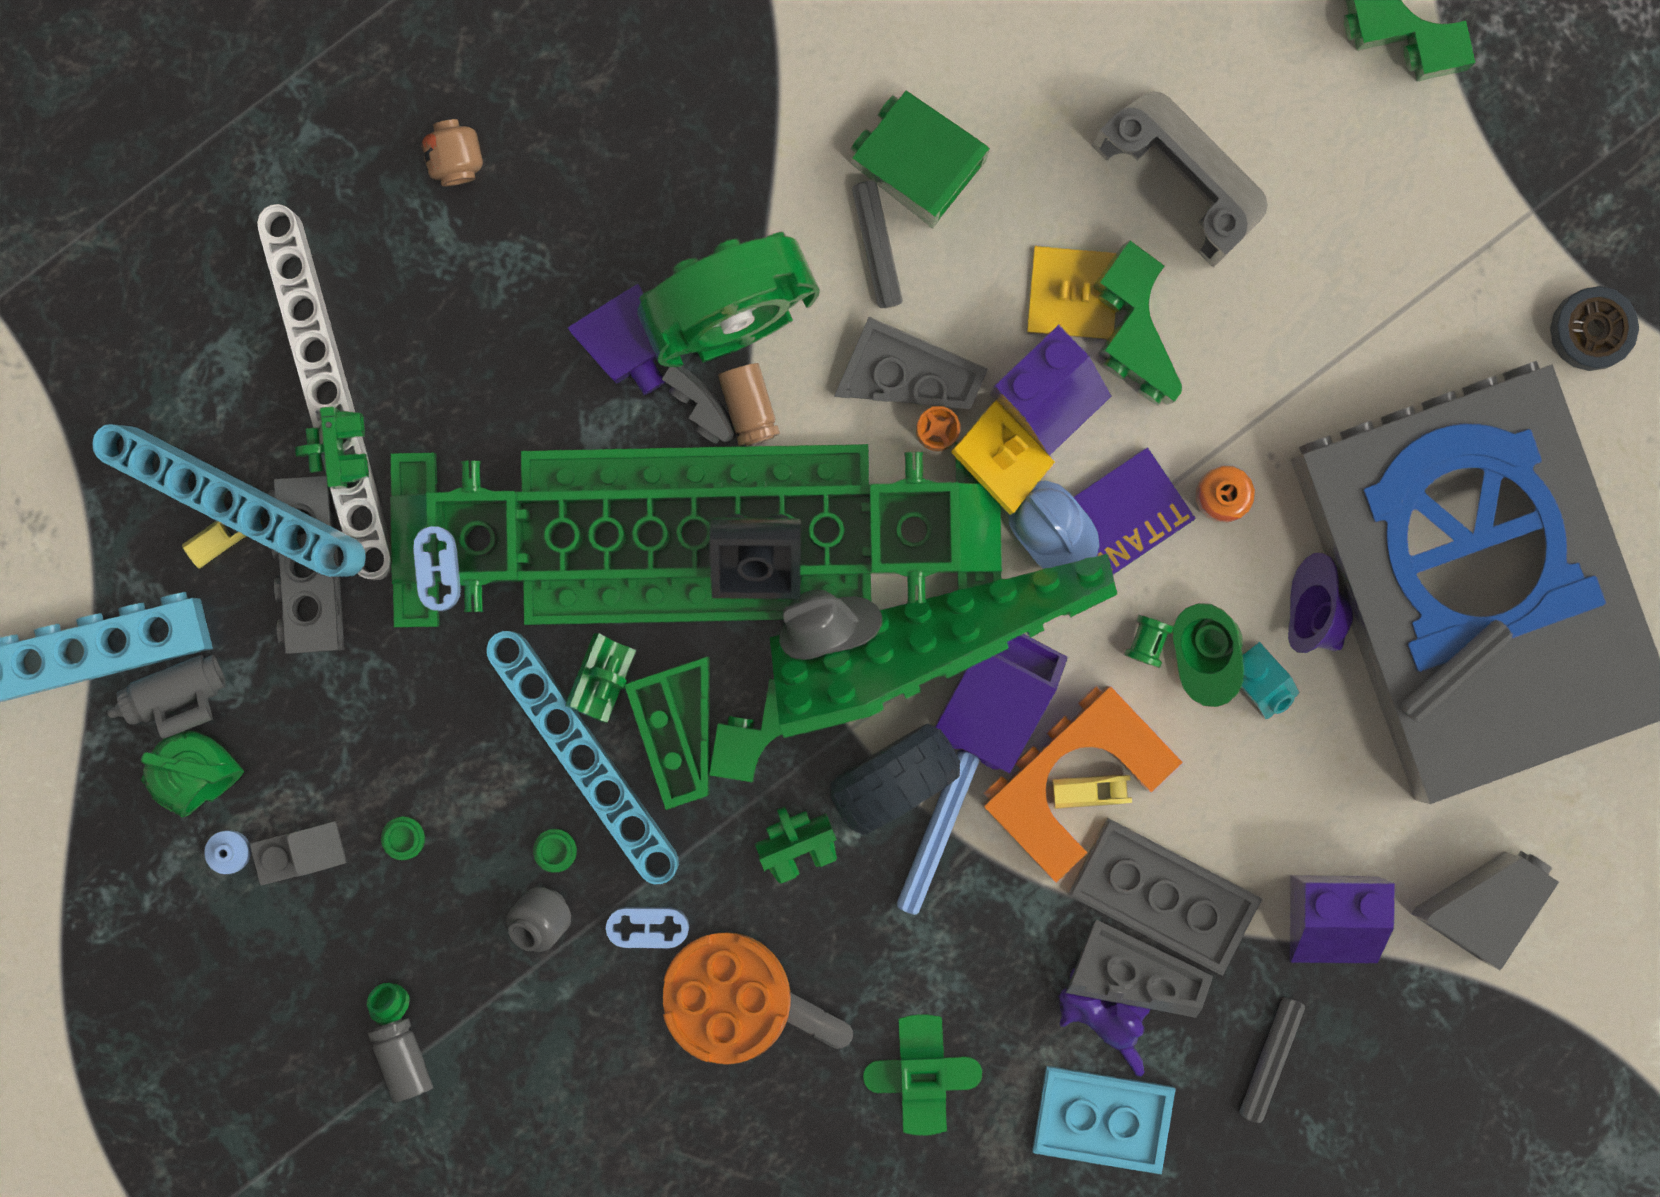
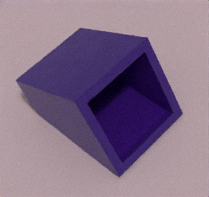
M1060 325L1054 328L1010 370L990 392V395L999 401L1049 456L1112 397L1089 355Z
M1025 634L1008 641V649L962 672L935 726L942 730L954 749H964L977 756L987 767L995 770L1002 769L1008 773L1012 771L1053 698L1068 659L1064 654Z
M1290 875V962L1378 963L1394 930L1395 883L1378 876Z

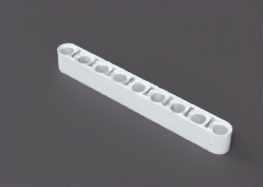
M280 204L270 205L259 215L257 221L258 231L313 428H319L320 444H324L320 408L335 407L340 412H355L303 224L300 218L288 207ZM280 216L288 217L291 226L286 235L282 237L272 236V222ZM290 258H300L302 262L301 273L293 279L284 278L282 274L283 264ZM302 299L312 300L314 311L311 317L305 321L296 320L294 307L298 301ZM316 340L323 341L326 350L324 357L316 363L308 362L305 356L307 346ZM325 382H333L337 387V396L332 403L322 405L317 399L318 388ZM362 437L348 438L345 444H343L344 455L363 453L367 455ZM321 455L326 471L325 455ZM368 460V478L360 480L353 488L333 489V487H330L342 532L360 542L365 553L372 548H378L384 555V563L380 570L369 572L363 566L357 574L367 579L380 580L389 576L392 572L391 538ZM366 506L372 513V522L368 528L357 530L352 524L353 512L359 507Z

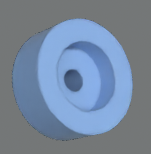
M225 830L214 834L208 840L205 847L207 864L211 869L220 874H232L240 871L247 865L251 856L249 841L243 834L234 830Z

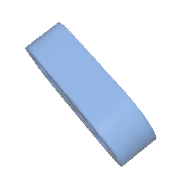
M427 527L420 531L414 540L413 549L420 601L427 608L444 611L452 608L460 597L461 588L456 543L449 531L441 527ZM432 534H437L438 540L444 541L447 544L446 550L439 552L440 566H434L432 554L423 550V544L430 542ZM441 571L443 585L451 587V594L445 595L444 603L441 604L437 603L436 597L428 596L427 593L428 588L435 586L434 572Z
M671 907L619 908L611 914L606 924V933L610 941L616 946L623 948L676 947L685 940L689 930V923L685 914ZM627 915L630 916L631 923L645 924V931H633L629 939H622V933L614 931V924L620 923L622 916ZM666 916H673L674 923L681 924L682 930L675 932L673 939L668 940L665 939L664 932L650 931V924H662Z

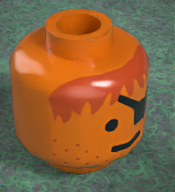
M1220 466L1208 471L1200 479L1196 487V502L1199 510L1206 518L1215 522L1229 523L1238 520L1250 511L1254 503L1255 489L1252 480L1243 470L1234 466ZM1224 485L1230 486L1227 491H1223L1221 488ZM1232 491H1234V499H1232L1230 494ZM1221 495L1226 496L1227 501L1223 500Z

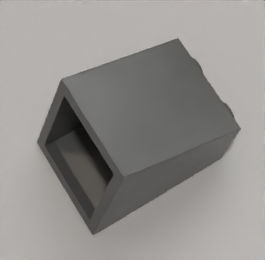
M1522 851L1517 856L1503 852L1416 906L1411 914L1480 961L1501 971L1559 884V881L1548 875L1552 867L1536 856L1528 855Z

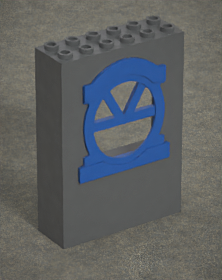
M1537 361L1502 373L1505 379L1502 383L1498 384L1496 376H1492L1463 387V397L1457 398L1454 391L1434 397L1421 403L1424 411L1415 413L1413 405L1381 417L1383 426L1374 428L1372 421L1339 432L1342 440L1336 443L1332 442L1330 435L1300 446L1301 455L1291 459L1324 553L1333 559L1337 567L1338 591L1348 600L1352 608L1353 622L1351 627L1411 792L1416 801L1433 804L1660 721V657L1553 364L1539 368ZM1464 468H1480L1484 471L1474 533L1425 493V489L1442 475ZM1506 477L1527 494L1535 506V511L1493 526L1501 480ZM1418 510L1454 541L1413 556L1410 555L1408 548V526L1412 511ZM1544 528L1546 552L1541 575L1531 593L1521 603L1508 611L1487 617H1475L1458 613L1437 601L1426 590L1417 576L1419 572ZM1494 620L1503 622L1511 631L1512 639L1439 705L1418 722L1413 721L1403 711L1401 707L1402 702Z

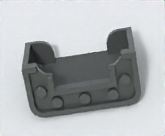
M1156 91L1145 93L1116 113L1100 129L1092 147L1106 161L1118 154L1132 155L1138 161L1153 146L1212 205L1206 215L1199 221L1204 229L1205 241L1198 253L1214 268L1262 220L1268 206L1266 196L1170 97Z

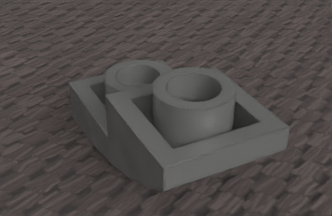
M684 366L669 367L662 378L663 381L672 386L669 393L688 405H691L693 401L698 403L689 419L698 424L695 430L714 443H718L720 439L724 442L733 440L736 433L731 418L714 393Z

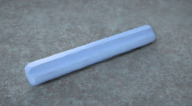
M959 750L957 752L961 762L960 776L953 783L942 789L897 901V907L909 914L916 915L920 911L978 766L979 758L967 751Z

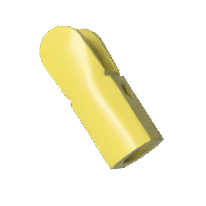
M216 520L182 544V547L192 562L198 568H201L246 537V535L237 532L231 536L224 524Z
M1131 775L1052 779L1054 808L1132 803V797H1128L1127 781L1131 780ZM1109 782L1110 798L1098 799L1097 783Z

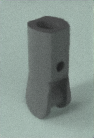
M790 992L791 1001L787 1024L809 1036L813 1035L814 1038L832 1048L842 1049L849 1045L853 1038V1030L849 1024L829 1013H824V1010Z

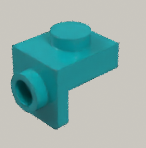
M1258 642L1242 655L1244 681L1241 689L1256 704L1263 717L1269 719L1274 714L1286 711L1293 704L1295 697L1298 696L1299 690L1291 675L1262 643Z

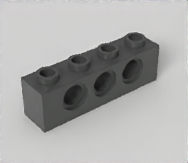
M327 476L274 479L275 489L269 490L268 495L299 511L306 510L313 518L336 529L335 503L331 489L327 484ZM306 533L297 534V543L303 548L307 539ZM337 547L334 552V562L339 567ZM272 549L273 558L280 561V576H275L274 578L276 602H282L283 619L277 620L279 645H285L286 654L344 650L340 577H329L314 571L309 577L302 578L296 572V561ZM308 596L314 598L318 604V613L311 621L303 620L298 613L300 601Z

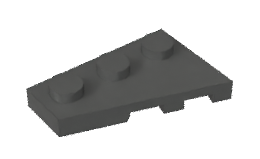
M869 316L834 397L971 409L988 368Z
M1095 920L1087 935L1066 993L1196 1018L1203 1008L1213 976L1105 923Z

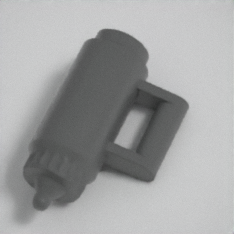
M199 655L133 681L128 687L117 692L118 702L108 710V716L110 718L124 717L130 725L139 722L148 723L155 720L162 739L211 721L213 718L208 698L216 696L218 694L217 690L226 687L222 669L214 655L206 658ZM196 703L199 705L196 708L166 719L165 715Z

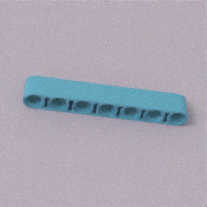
M110 424L98 429L94 435L92 442L93 451L102 462L322 575L329 577L354 576L361 571L365 564V550L356 539L139 428ZM122 436L124 447L119 454L117 451V441ZM158 454L160 466L155 473L152 462L155 455ZM192 472L196 476V486L193 491L188 486V479ZM228 491L233 496V503L229 510H227L224 504V498ZM264 509L268 511L270 517L266 529L262 527L260 520ZM301 528L305 530L307 536L303 548L297 543V534ZM338 546L341 547L344 554L343 563L340 567L336 566L334 562V552Z
M502 631L495 634L487 645V657L492 666L641 877L651 884L668 882L675 875L679 866L678 855L578 712L565 706L568 698L528 641L521 634L513 631ZM506 638L513 639L519 646L518 658L511 663L503 662L497 654L499 643ZM531 673L539 675L544 681L545 689L542 695L536 699L527 697L522 690L524 678ZM560 709L568 714L570 725L562 734L552 732L547 725V718L552 710ZM578 745L589 746L595 754V761L589 769H580L572 761L573 750ZM610 780L618 785L620 797L615 804L607 805L599 800L597 788L602 781ZM629 816L640 818L645 825L644 836L638 840H631L622 832L623 820ZM662 852L668 856L670 860L669 871L664 875L651 873L647 867L649 854Z

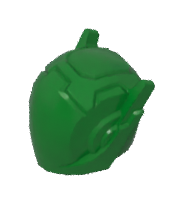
M183 731L165 738L156 745L151 753L145 752L141 757L142 764H145L141 782L146 785L148 792L158 804L180 817L188 816L205 801L213 802L244 773V770L221 745L210 737L196 731Z

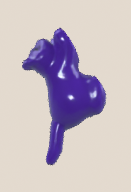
M1072 969L1070 973V979L1072 978L1075 969ZM1067 989L1062 990L1058 995L1062 1015L1059 1023L1060 1026L1065 1027L1069 1023L1077 1021L1086 1024L1107 1045L1120 1051L1135 1075L1142 1076L1145 1072L1143 1060L1134 1045L1137 1044L1138 1037L1144 1033L1143 1019L1150 1009L1066 993Z

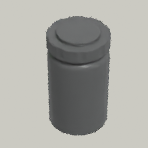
M400 1018L398 1021L383 1026L380 1025L367 1033L370 1042L374 1041L373 1051L392 1103L407 1100L434 1088L415 1034L412 1030H409L411 1027L409 1018Z

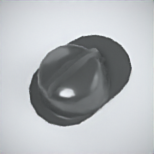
M815 589L800 594V599H794L788 607L783 609L782 613L785 624L780 632L779 643L784 653L792 658L803 660L851 649L867 643L876 636L882 626V614L876 604L865 598L856 596L836 598L825 590Z

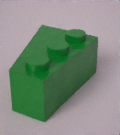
M710 657L625 684L624 686L665 809L667 810L708 796L710 794Z

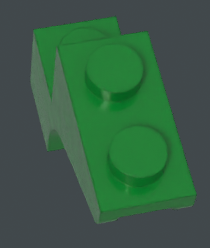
M1346 0L1348 14L1344 15L1345 32L1349 41L1355 40L1357 51L1407 40L1408 45L1404 46L1405 63L1409 72H1415L1417 82L1467 71L1475 64L1466 21L1449 24L1428 22L1414 15L1401 0Z
M1129 240L1121 246L1093 285L1100 292L1098 298L1102 303L1116 312H1120L1121 309L1127 312L1098 352V355L1106 360L1103 366L1110 373L1122 380L1128 376L1140 385L1138 392L1147 400L1156 405H1159L1161 402L1167 405L1177 400L1182 392V384L1154 326L1149 310L1152 287L1165 265Z
M769 679L761 729L753 728L754 720L734 716H728L727 724L718 723L710 776L747 782L754 781L756 765L762 751L769 742L782 735L779 726L774 679Z

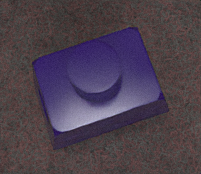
M636 284L575 322L568 329L616 384L632 376L643 395H647L663 385L665 381L662 380L663 376L653 362L657 359L637 315V308L640 304L639 297L644 293L640 286Z

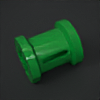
M1138 614L1136 621L1139 623L1131 648L1125 649L1124 656L1160 668L1162 661L1159 657L1167 635L1173 633V626Z

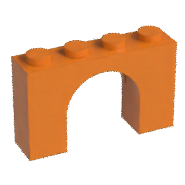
M1097 686L1090 690L1078 702L1082 710L1073 719L1069 720L1066 716H1063L1048 730L1046 734L1051 739L1039 751L1033 745L1015 763L1020 768L1008 780L1000 776L983 793L988 799L982 805L1056 883L1088 853L1057 821L1047 803V779L1052 767L1062 756L1075 749L1084 747L1103 749L1117 758L1149 792L1155 790L1183 763L1111 686H1106L1102 691Z

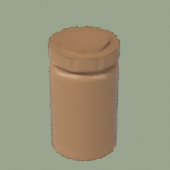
M759 363L741 366L718 375L736 434H739L736 438L739 446H751L762 443L780 434L778 425L774 426L776 419Z

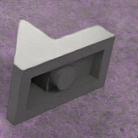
M337 821L250 843L261 886L347 863Z

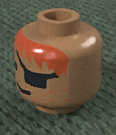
M457 119L433 124L434 132L426 135L422 141L428 175L432 179L440 180L442 186L460 185L475 180L474 173L478 172L483 165L476 131L467 126H459Z

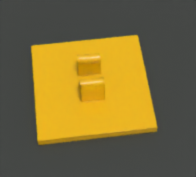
M1034 246L1027 333L1049 334L1060 325L1069 336L1108 339L1114 331L1116 311L1099 300L1100 292L1093 285L1116 253Z
M995 400L951 451L1010 515L1016 511L1055 463L998 400Z

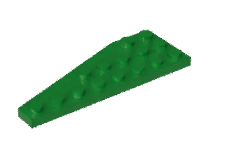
M1108 554L1084 558L1080 561L1044 568L1007 579H999L995 582L967 589H959L951 593L926 598V603H918V600H915V603H906L880 610L882 626L876 636L867 643L811 659L803 660L790 657L784 653L779 643L780 635L770 637L779 726L783 737L871 717L884 710L882 703L900 694H903L907 699L921 692L919 685L937 676L942 677L945 675L948 679L1008 649L1007 642L1024 633H1027L1031 638L1045 631L1043 624L1061 615L1073 617L1118 595Z

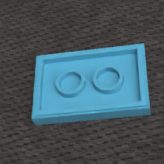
M1046 1065L1032 1152L1162 1174L1176 1088L1174 1086Z

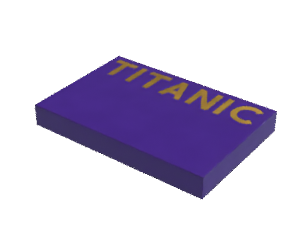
M1148 447L1073 497L1092 520L1099 538L1097 556L1108 554L1113 575L1196 519Z

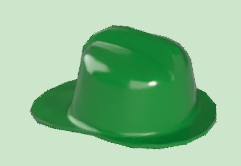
M1197 603L1186 607L1177 616L1173 626V642L1183 689L1192 700L1202 706L1218 707L1227 704L1239 693L1244 681L1241 630L1238 624L1223 609L1217 606Z

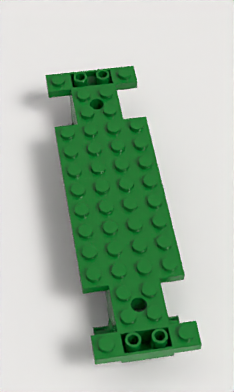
M868 444L521 451L522 492H493L480 487L481 461H471L472 478L470 461H461L462 488L451 492L437 493L436 453L391 454L392 497H390L394 627H439V611L427 608L420 601L413 549L417 534L424 528L431 526L441 527L449 531L454 537L460 585L464 586V612H473V595L474 612H483L482 585H487L491 582H523L524 625L784 620L783 609L788 607L794 599L711 597V517L724 518L729 514H740L745 518H768L775 514H783L789 518H801L800 594L817 589L825 590L836 598L856 596L872 602L871 575L899 574L907 577V603H915V586L918 587V603H926L925 576L934 573H957L958 590L1002 579L1001 507L996 499L956 457L955 482L936 483L926 478L923 479V452H915V470L913 469L912 452H904L905 479L892 484L869 485ZM918 518L925 524L926 535L921 541L909 542L902 536L901 526L905 520ZM483 526L490 533V543L484 550L475 551L469 545L468 536L474 528ZM432 534L430 542L423 544V550L432 554L434 566H440L439 552L446 550L447 544L444 541L438 540L437 534ZM441 571L434 572L435 586L428 588L427 593L428 596L436 597L439 604V583H442Z

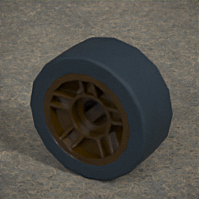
M1602 286L1584 288L1564 299L1554 312L1550 326L1552 344L1560 358L1575 368L1586 371L1606 369L1625 359L1636 345L1639 333L1637 313L1630 301L1616 290ZM1592 320H1594V323L1599 328H1603V332L1598 334L1597 337L1590 335L1587 329L1588 324Z

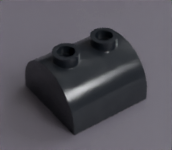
M729 514L724 518L711 517V597L800 599L801 518H789L783 514H775L768 518H745L740 514Z

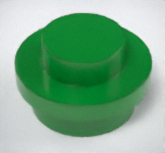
M397 817L389 821L383 828L381 843L383 849L390 857L397 860H408L418 855L423 849L425 833L422 826L416 820L410 817Z
M547 830L539 835L534 843V859L545 871L553 873L564 871L572 865L576 858V843L573 837L564 830Z
M383 983L372 990L367 999L370 1017L382 1026L398 1021L403 1017L409 1006V994L402 986L397 984Z

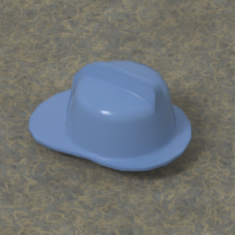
M1039 481L1016 511L1011 515L1008 513L1009 525L1015 537L1043 569L1097 556L1099 538L1092 520L1073 496L1059 484L1050 481Z

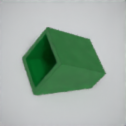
M906 90L899 99L892 95L877 115L882 121L871 133L865 129L851 147V150L855 153L852 157V165L870 180L875 181L879 187L933 229L986 162L990 148Z

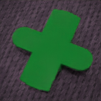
M918 1014L899 1018L900 1059L871 1062L865 1068L863 1074L864 1083L874 1093L902 1092L904 1133L934 1135L947 1131L946 1091L969 1090L976 1087L982 1078V1068L971 1057L944 1058L942 1017Z

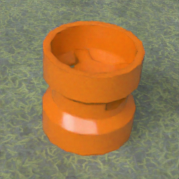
M934 406L927 409L921 414L916 425V435L919 442L924 448L934 452L949 449L956 442L960 434V422L957 415L951 409L944 406Z

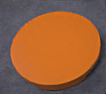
M717 933L694 940L674 957L663 979L665 981L663 988L665 1014L663 1016L670 1033L684 1050L705 1062L735 1064L753 1059L774 1044L786 1025L791 1001L786 973L776 956L766 946L751 937L737 933Z

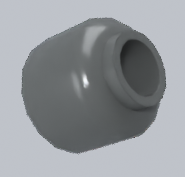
M534 887L527 890L507 914L506 924L509 936L515 945L525 951L544 952L551 949L571 924V913L565 899L558 892L547 888Z

